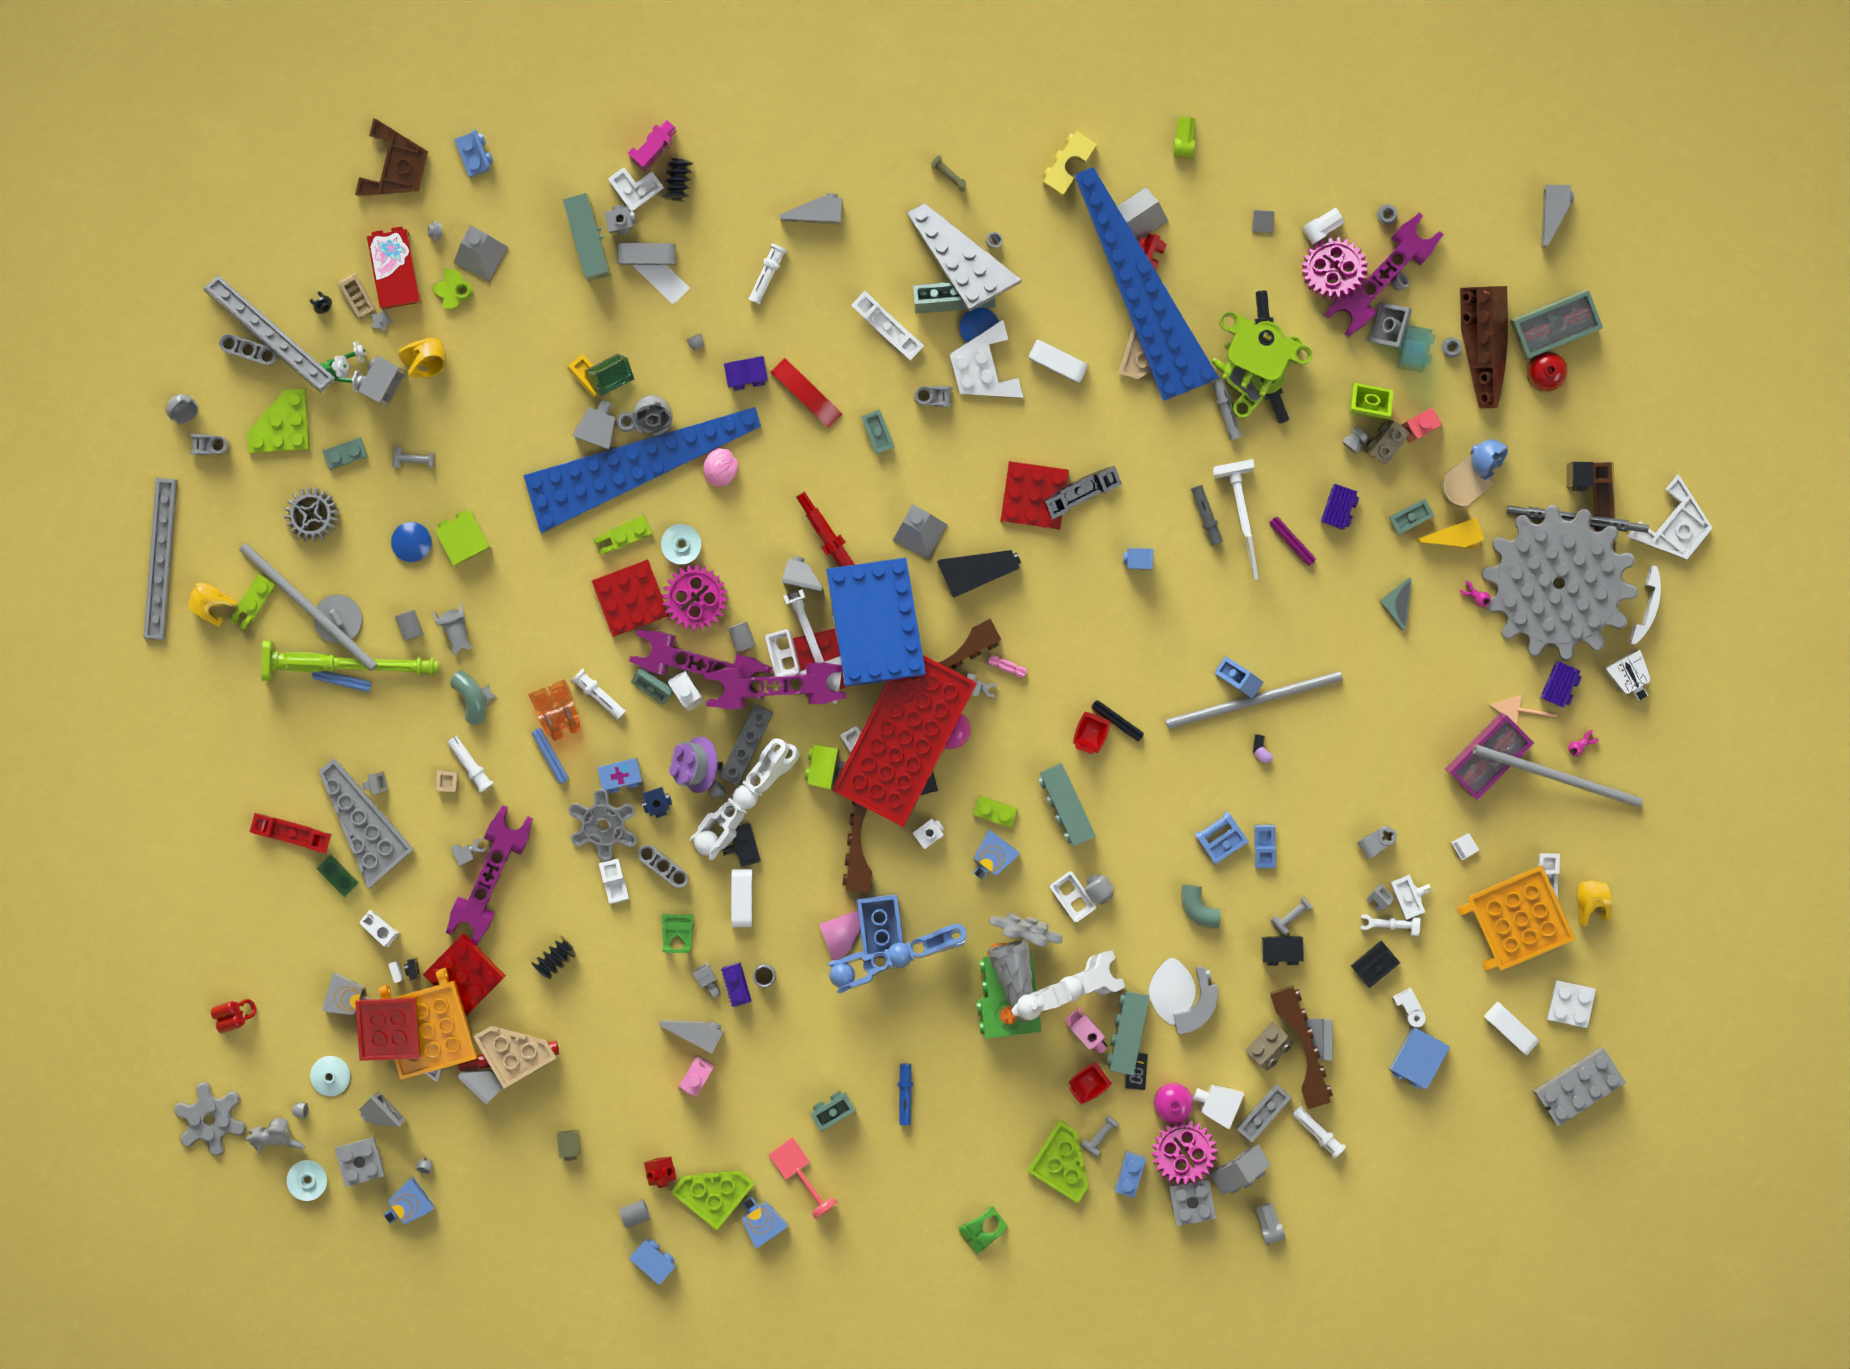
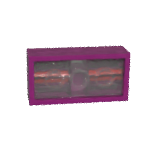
M1501 712L1444 770L1472 798L1478 800L1511 766L1473 754L1474 746L1477 744L1520 758L1534 742L1506 714Z

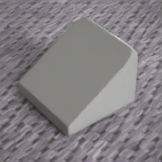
M1254 210L1252 232L1272 233L1274 211Z

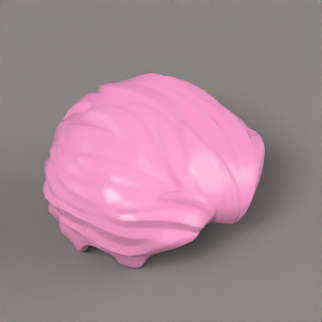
M715 449L707 456L704 463V477L709 484L715 487L728 485L736 476L738 470L737 459L727 449Z

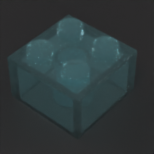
M1407 326L1400 348L1397 368L1422 372L1430 366L1431 355L1428 353L1429 348L1434 345L1435 335L1432 334L1433 329Z

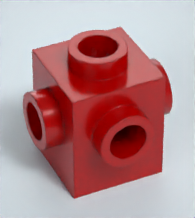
M671 1156L659 1157L644 1162L649 1186L657 1185L658 1188L670 1186L669 1182L677 1180Z

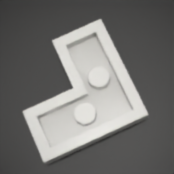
M623 167L608 178L631 211H635L664 189L653 172L635 183Z

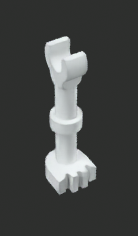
M1366 914L1361 915V918L1369 920L1367 926H1361L1363 930H1368L1371 927H1386L1389 930H1395V928L1411 929V936H1419V917H1413L1412 921L1395 920V918H1390V920L1374 919Z

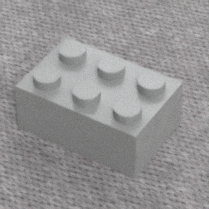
M377 356L376 359L372 358L368 365L370 370L367 376H362L360 379L358 391L388 407L407 371Z

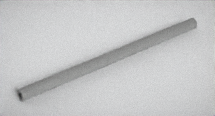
M247 543L240 548V551L365 667L370 671L375 669L377 663L255 550Z
M1341 671L1259 693L1253 699L1248 696L1166 719L1167 727L1171 729L1343 681Z
M1477 744L1474 746L1473 754L1632 806L1640 807L1642 805L1643 799Z

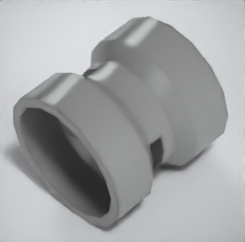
M1354 426L1349 437H1345L1342 443L1352 452L1358 454L1361 446L1366 444L1370 438L1362 430Z

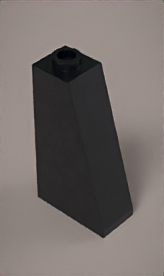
M1012 550L940 559L937 563L953 598L1020 569L1019 564H1021V560L1017 552L1013 554Z

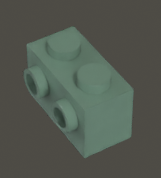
M838 1091L830 1096L831 1100L824 1104L821 1101L812 1107L814 1110L811 1111V1116L820 1131L856 1111L846 1091L843 1093Z

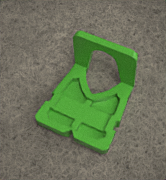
M663 914L661 916L664 942L662 951L664 953H689L694 915L680 914L677 916L676 914ZM677 935L685 944L682 949H672L669 946L672 939Z
M991 1206L983 1215L969 1221L967 1224H963L958 1230L966 1241H969L968 1243L975 1253L979 1254L996 1240L1008 1226L995 1208ZM991 1216L995 1217L999 1223L995 1233L983 1231L984 1221Z

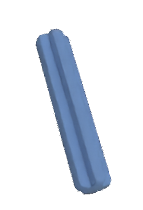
M329 671L312 673V678L365 692H369L371 689L370 681Z
M539 728L533 731L532 736L557 781L560 784L566 782L569 777L543 730Z

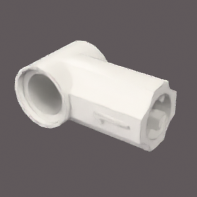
M1334 208L1319 219L1316 218L1303 226L1302 230L1313 245L1326 237L1329 232L1341 226L1345 221L1340 212Z

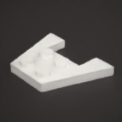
M1003 319L950 353L960 394L1024 398L1019 378L999 382L989 344L1008 340Z
M1677 474L1665 491L1680 502L1656 533L1651 529L1648 530V533L1631 531L1627 537L1683 559H1688L1711 531L1712 526L1679 474Z

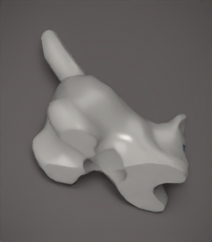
M279 1117L272 1120L268 1128L258 1126L249 1130L250 1135L246 1137V1141L257 1150L258 1154L261 1153L262 1148L266 1145H288L302 1150L305 1149L301 1142L291 1139L287 1120Z

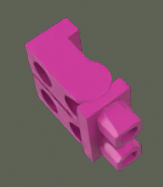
M668 120L660 127L655 125L652 128L653 132L648 134L646 142L637 151L633 147L628 152L630 160L645 172L663 153L665 147L669 148L672 145L671 138L677 132L675 130L676 127Z

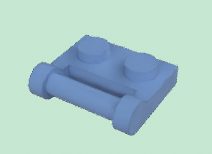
M1229 812L1223 814L1224 817L1204 831H1199L1195 834L1215 864L1249 842ZM1229 823L1232 827L1211 843L1207 842L1206 838Z

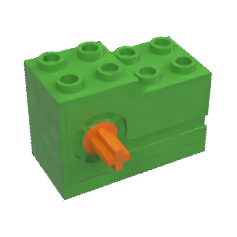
M997 943V944H993V945L990 947V949L993 948V947L1002 945V944H1003V946H1005V945H1008V943ZM1030 948V966L1033 977L1031 978L1033 991L1036 992L1037 990L1032 951ZM987 951L986 954H983V959L979 960L981 973H985L986 979L982 980L983 992L988 993L980 995V1000H977L978 1014H982L983 1020L979 1021L980 1033L985 1034V1039L1042 1032L1040 1015L1034 1020L1021 1022V1019H1017L1012 1014L1011 1004L1008 1003L1003 985L999 982L996 970L992 967Z

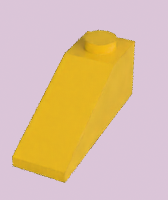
M1475 517L1418 538L1417 541L1418 543L1462 548L1468 546L1470 550L1481 546L1480 541H1483L1484 537Z

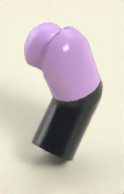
M1255 735L1253 754L1262 763L1271 762L1273 759L1272 753L1263 747L1265 736Z

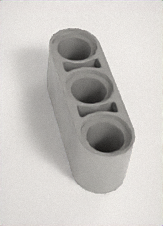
M618 243L617 264L676 265V244Z
M231 334L222 336L219 342L220 348L223 351L266 366H273L279 360V357L267 346ZM228 339H233L235 342L232 349H227L225 346ZM248 345H252L254 352L247 356L245 348ZM271 351L273 358L271 361L266 362L264 354Z
M647 844L639 849L638 857L640 861L670 884L681 888L688 883V872L657 848ZM645 848L652 850L653 856L651 859L643 857L642 851ZM662 860L667 861L669 864V869L665 872L658 868V864ZM676 873H682L685 876L684 883H676L674 880Z

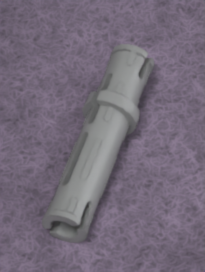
M1225 380L1213 382L1212 385L1217 398L1216 403L1217 405L1219 404L1230 441L1242 437L1233 412L1232 397L1228 394Z

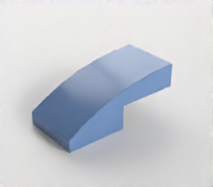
M1254 825L1255 868H1276L1275 825Z

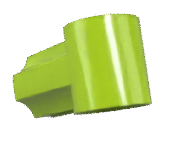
M1178 117L1173 156L1194 157L1196 118Z

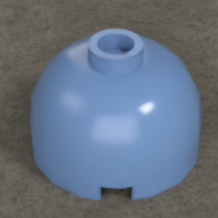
M1493 439L1483 441L1480 445L1475 444L1470 452L1472 454L1471 467L1474 472L1484 480H1489L1495 474L1492 471L1497 466L1500 468L1508 454V446Z

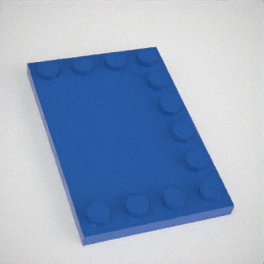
M899 558L826 569L845 687L925 676L926 672L907 559Z

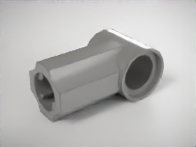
M1265 1203L1256 1207L1266 1245L1285 1240V1234L1281 1223L1278 1222L1273 1203Z

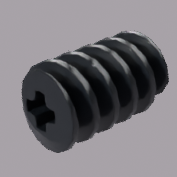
M670 158L673 161L668 162L667 166L672 169L667 170L666 174L671 177L665 179V182L670 185L664 187V190L669 193L663 194V198L685 202L682 198L689 195L683 191L690 189L685 182L691 181L686 174L692 173L687 166L693 165V162Z
M562 935V943L555 940L557 947L549 946L550 954L543 951L545 958L537 957L539 964L531 962L533 967L543 977L548 979L552 978L551 972L558 973L557 966L560 968L564 967L563 961L570 962L569 956H576L574 948Z

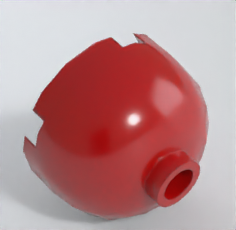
M1547 351L1534 356L1527 366L1528 381L1538 391H1554L1561 387L1567 378L1568 369L1566 362L1561 356L1553 352Z

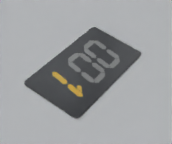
M1138 1053L1134 1076L1126 1074L1125 1088L1145 1090L1148 1054Z

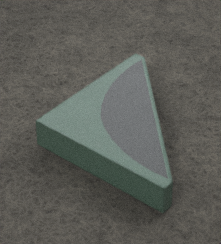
M1411 578L1405 580L1380 600L1402 630L1406 628Z

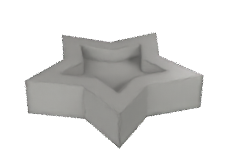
M384 309L379 314H371L374 320L371 328H380L386 333L387 325L393 322L392 319L387 317L386 310Z
M489 684L481 688L486 701V707L489 700L496 697L490 692Z

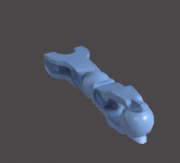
M953 924L919 937L910 944L909 942H906V944L901 942L895 943L890 946L888 951L886 949L885 952L867 955L863 952H857L842 959L831 961L828 966L832 967L829 973L830 981L833 985L839 987L837 993H843L849 989L869 984L873 980V976L886 971L889 967L891 969L893 967L904 968L911 961H915L914 958L921 959L962 946L967 938L966 929L961 924ZM956 932L961 934L957 939L952 938V934ZM916 944H922L925 949L922 953L917 954L913 951V947ZM878 957L886 959V964L883 967L875 965V960ZM861 959L864 962L863 968L867 971L868 975L854 981L855 971L848 963Z

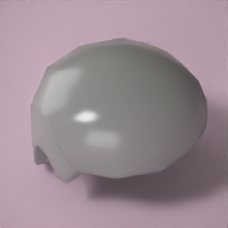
M178 394L168 401L166 413L171 420H175L178 424H183L196 416L199 407L191 396Z

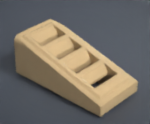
M356 273L338 282L358 319L376 309ZM353 281L357 283L348 289L345 288V285ZM357 288L361 290L352 296L349 295L350 292ZM362 295L365 297L354 304L353 300ZM366 302L369 304L367 307L358 311L357 307L361 306Z

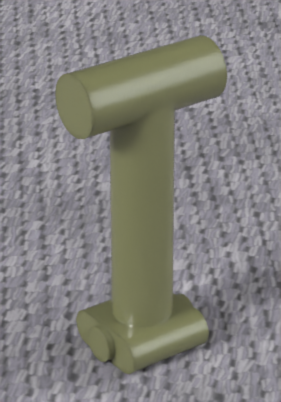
M938 155L931 162L932 169L937 168L958 186L960 191H965L966 181L942 162L941 156Z

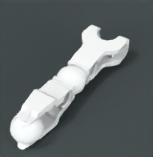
M773 739L765 747L760 755L759 762L748 774L746 781L742 782L744 785H740L735 789L733 799L729 798V802L723 804L715 813H708L698 826V831L691 836L690 842H694V847L698 853L709 856V860H713L719 851L724 849L736 837L737 832L735 829L744 818V814L748 813L747 809H751L756 805L758 795L762 796V792H765L780 775L790 770L798 760L800 753L796 746L786 744L781 739ZM780 744L781 748L774 752L775 746ZM792 750V756L786 759L788 751ZM760 778V784L756 786V780ZM734 808L735 813L730 817V811ZM717 822L724 828V832L719 839L714 832L709 831Z
M1113 950L1089 957L1084 971L1073 976L1064 977L1059 983L1022 996L1012 1009V1014L1020 1016L1025 1020H1034L1040 1015L1041 1011L1057 1008L1067 1002L1076 1001L1081 995L1095 991L1100 995H1105L1123 989L1125 987L1123 978H1113L1109 970L1110 963L1115 959Z

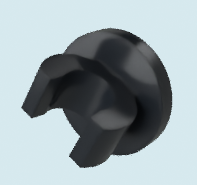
M319 291L318 295L320 298L316 302L310 299V303L313 305L316 313L323 314L330 310L332 300Z

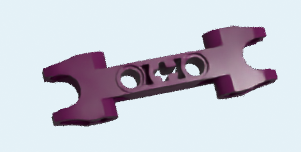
M1420 212L1404 223L1390 238L1398 247L1361 285V289H1358L1355 294L1349 291L1348 298L1343 294L1340 300L1335 297L1332 305L1324 314V317L1329 319L1338 311L1349 313L1352 323L1344 333L1347 338L1364 327L1377 313L1369 304L1411 259L1420 266L1432 254L1435 246L1444 234L1440 231L1430 239H1422L1417 235L1416 226L1423 218ZM1400 256L1403 263L1395 265L1392 262V257ZM1390 267L1391 270L1387 274L1388 279H1380V272L1383 273ZM1372 285L1375 288V294H1366L1365 286Z
M638 629L637 635L651 643L652 651L647 657L630 656L629 662L639 665L647 671L666 675L668 665L701 675L715 671V667L718 664L724 665L725 668L743 667L744 678H750L755 672L771 673L773 668L755 658L736 654L733 664L674 647L676 636L661 631ZM679 653L686 655L687 662L685 664L677 662L676 656ZM691 656H694L693 661L696 662L703 659L706 667H703L701 670L698 669L696 664H691V667H688L691 662ZM750 684V690L752 692H758L756 689L752 688ZM755 696V697H745V698H757V699H762V700H763L765 696H757V697Z
M826 662L806 663V674L744 678L743 667L723 668L704 673L705 679L720 681L725 690L721 697L706 700V707L740 709L745 708V697L806 693L808 695V704H826L840 699H847L846 692L832 691L827 686V678L833 673L842 672V665ZM793 679H798L802 683L798 690H793L790 687V682ZM767 680V685H771L774 680H777L781 687H778V691H774L773 687H767L768 692H764L763 681ZM754 681L761 684V689L758 692L750 690L749 686Z
M502 805L495 818L490 822L484 839L492 842L493 845L468 900L460 896L457 897L450 912L446 933L451 935L460 922H468L474 929L472 942L476 946L489 929L495 916V912L486 907L511 851L519 855L522 854L528 842L534 819L528 816L519 829H510L505 822L508 807ZM494 852H500L503 855V860L500 863L493 860ZM492 866L499 867V870L495 868L492 872L494 879L492 878L488 881L485 873L490 872ZM480 888L484 889L487 894L483 900L479 899L476 894Z

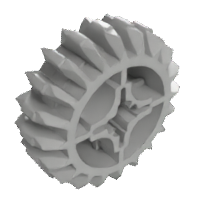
M307 487V494H305L303 489H300V497L295 493L292 495L296 500L295 502L292 500L287 501L292 507H285V511L290 512V515H285L284 518L291 519L286 524L287 527L294 525L290 531L294 534L299 531L297 538L300 539L305 534L304 541H309L311 536L312 541L316 542L317 535L321 540L325 539L323 532L331 535V532L328 530L329 527L336 529V526L331 523L332 521H339V518L333 517V514H339V510L332 509L337 506V503H329L333 496L330 495L325 498L327 495L325 490L319 495V488H315L314 493H312V489ZM308 498H317L316 502L310 507L301 505ZM322 502L327 508V519L320 514ZM312 509H314V514L316 515V517L320 518V520L317 518H311L310 520V515L304 510L312 511ZM297 510L304 516L302 526L299 525L296 518ZM313 522L323 524L318 530L307 531V528Z

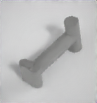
M394 447L393 467L401 468V462L428 464L429 467H434L435 453H430L429 456L402 454V448Z
M1305 897L1301 899V904L1281 920L1277 915L1270 920L1283 936L1289 932L1286 925L1306 909L1310 911L1313 908Z
M1110 1115L1106 1116L1107 1122L1090 1142L1084 1139L1080 1144L1094 1157H1097L1101 1152L1096 1148L1113 1126L1116 1128L1119 1125Z

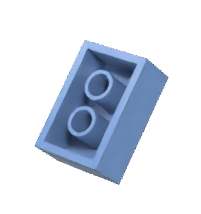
M897 894L857 898L862 946L865 955L885 952L886 949L888 951L891 945L899 942L903 943Z

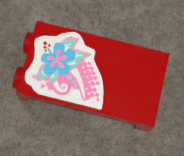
M403 227L392 228L391 232L383 233V230L371 232V236H367L379 307L382 310L422 302L421 294L418 291L408 237L409 231L407 229L403 230Z

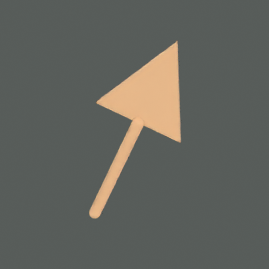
M1522 695L1490 704L1500 713L1506 714L1515 724H1517L1519 712L1557 717L1555 713L1520 708Z

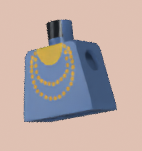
M989 829L974 856V859L980 864L973 873L982 880L989 871L997 876L1020 852Z
M413 1176L388 1201L392 1208L384 1213V1216L390 1224L398 1218L406 1224L431 1212L435 1205Z
M750 1197L742 1203L748 1211L742 1220L756 1249L788 1227L787 1221L767 1201L758 1206L753 1197Z

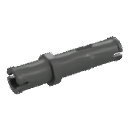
M1203 485L1190 489L1204 524L1202 527L1206 529L1211 546L1223 542L1217 527L1219 523L1213 516Z

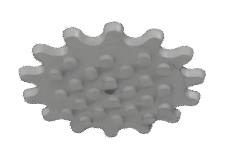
M1550 505L1546 508L1545 519L1540 524L1532 523L1525 515L1518 516L1515 520V526L1518 529L1516 539L1510 541L1498 537L1493 540V549L1500 554L1501 562L1495 567L1489 566L1482 570L1483 579L1497 586L1496 595L1491 597L1490 604L1485 608L1491 613L1501 611L1506 614L1507 623L1501 630L1502 636L1505 639H1512L1518 634H1525L1529 639L1528 652L1532 656H1539L1545 646L1552 644L1558 648L1561 659L1568 661L1574 656L1575 645L1582 641L1586 642L1592 650H1601L1604 647V640L1601 636L1603 627L1610 625L1617 629H1622L1627 624V618L1618 608L1620 601L1634 599L1638 595L1637 587L1626 583L1622 578L1624 570L1634 565L1635 557L1631 553H1615L1612 544L1619 534L1617 528L1608 526L1603 531H1594L1590 526L1592 515L1587 509L1579 510L1573 520L1566 521L1561 517L1559 508L1555 505ZM1557 577H1561L1565 581V586L1561 589L1554 586V580Z

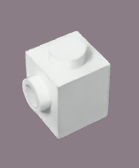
M931 818L912 833L925 849L944 835L942 833L944 827L938 819L934 821Z

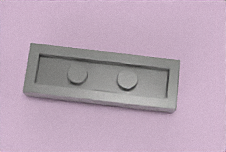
M1275 1084L1236 1129L1249 1141L1253 1142L1292 1097L1278 1084Z

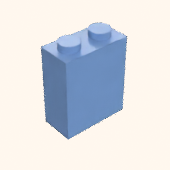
M1412 1026L1389 1068L1394 1071L1392 1075L1401 1080L1404 1077L1411 1080L1410 1085L1419 1090L1422 1087L1427 1089L1450 1046Z

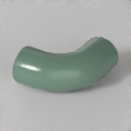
M458 671L453 675L450 686L459 692L465 700V720L471 724H481L485 721L486 701L483 691L470 675L464 671Z
M1182 885V907L1187 917L1197 925L1218 929L1220 909L1209 908L1202 903V887Z

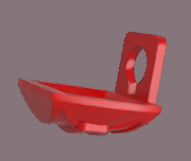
M1085 711L1079 720L1074 734L1073 744H1075V748L1094 755V752L1098 753L1106 740L1111 721Z
M1097 1062L1080 1070L1068 1082L1070 1084V1092L1080 1105L1095 1099L1112 1085V1082Z

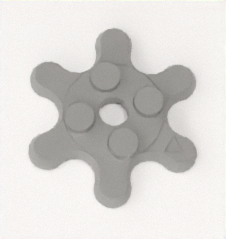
M598 789L593 795L594 804L592 807L587 808L579 803H574L569 807L570 815L581 822V829L571 836V842L579 847L587 842L594 843L598 849V857L602 861H608L612 857V845L614 843H622L627 847H633L636 844V835L625 828V821L634 816L635 809L631 804H624L619 808L611 806L608 802V793L604 789ZM607 820L608 828H601L599 821Z
M1008 913L1005 918L992 916L989 920V924L1005 929L1003 935L1009 938L1027 939L1035 945L1042 947L1047 946V941L1058 944L1062 943L1061 934L1049 931L1047 923L1032 917H1027L1025 920L1016 914Z
M201 1082L196 1088L198 1100L195 1104L189 1105L180 1102L174 1107L176 1116L185 1118L189 1123V1128L181 1135L180 1141L182 1145L189 1147L197 1140H205L209 1145L210 1153L214 1156H219L224 1151L222 1140L226 1134L232 1133L241 1136L246 1132V1124L234 1119L232 1116V1109L240 1102V1096L237 1092L231 1091L223 1098H216L212 1095L211 1086L206 1082ZM206 1114H212L215 1117L214 1124L209 1125L205 1123L204 1118Z

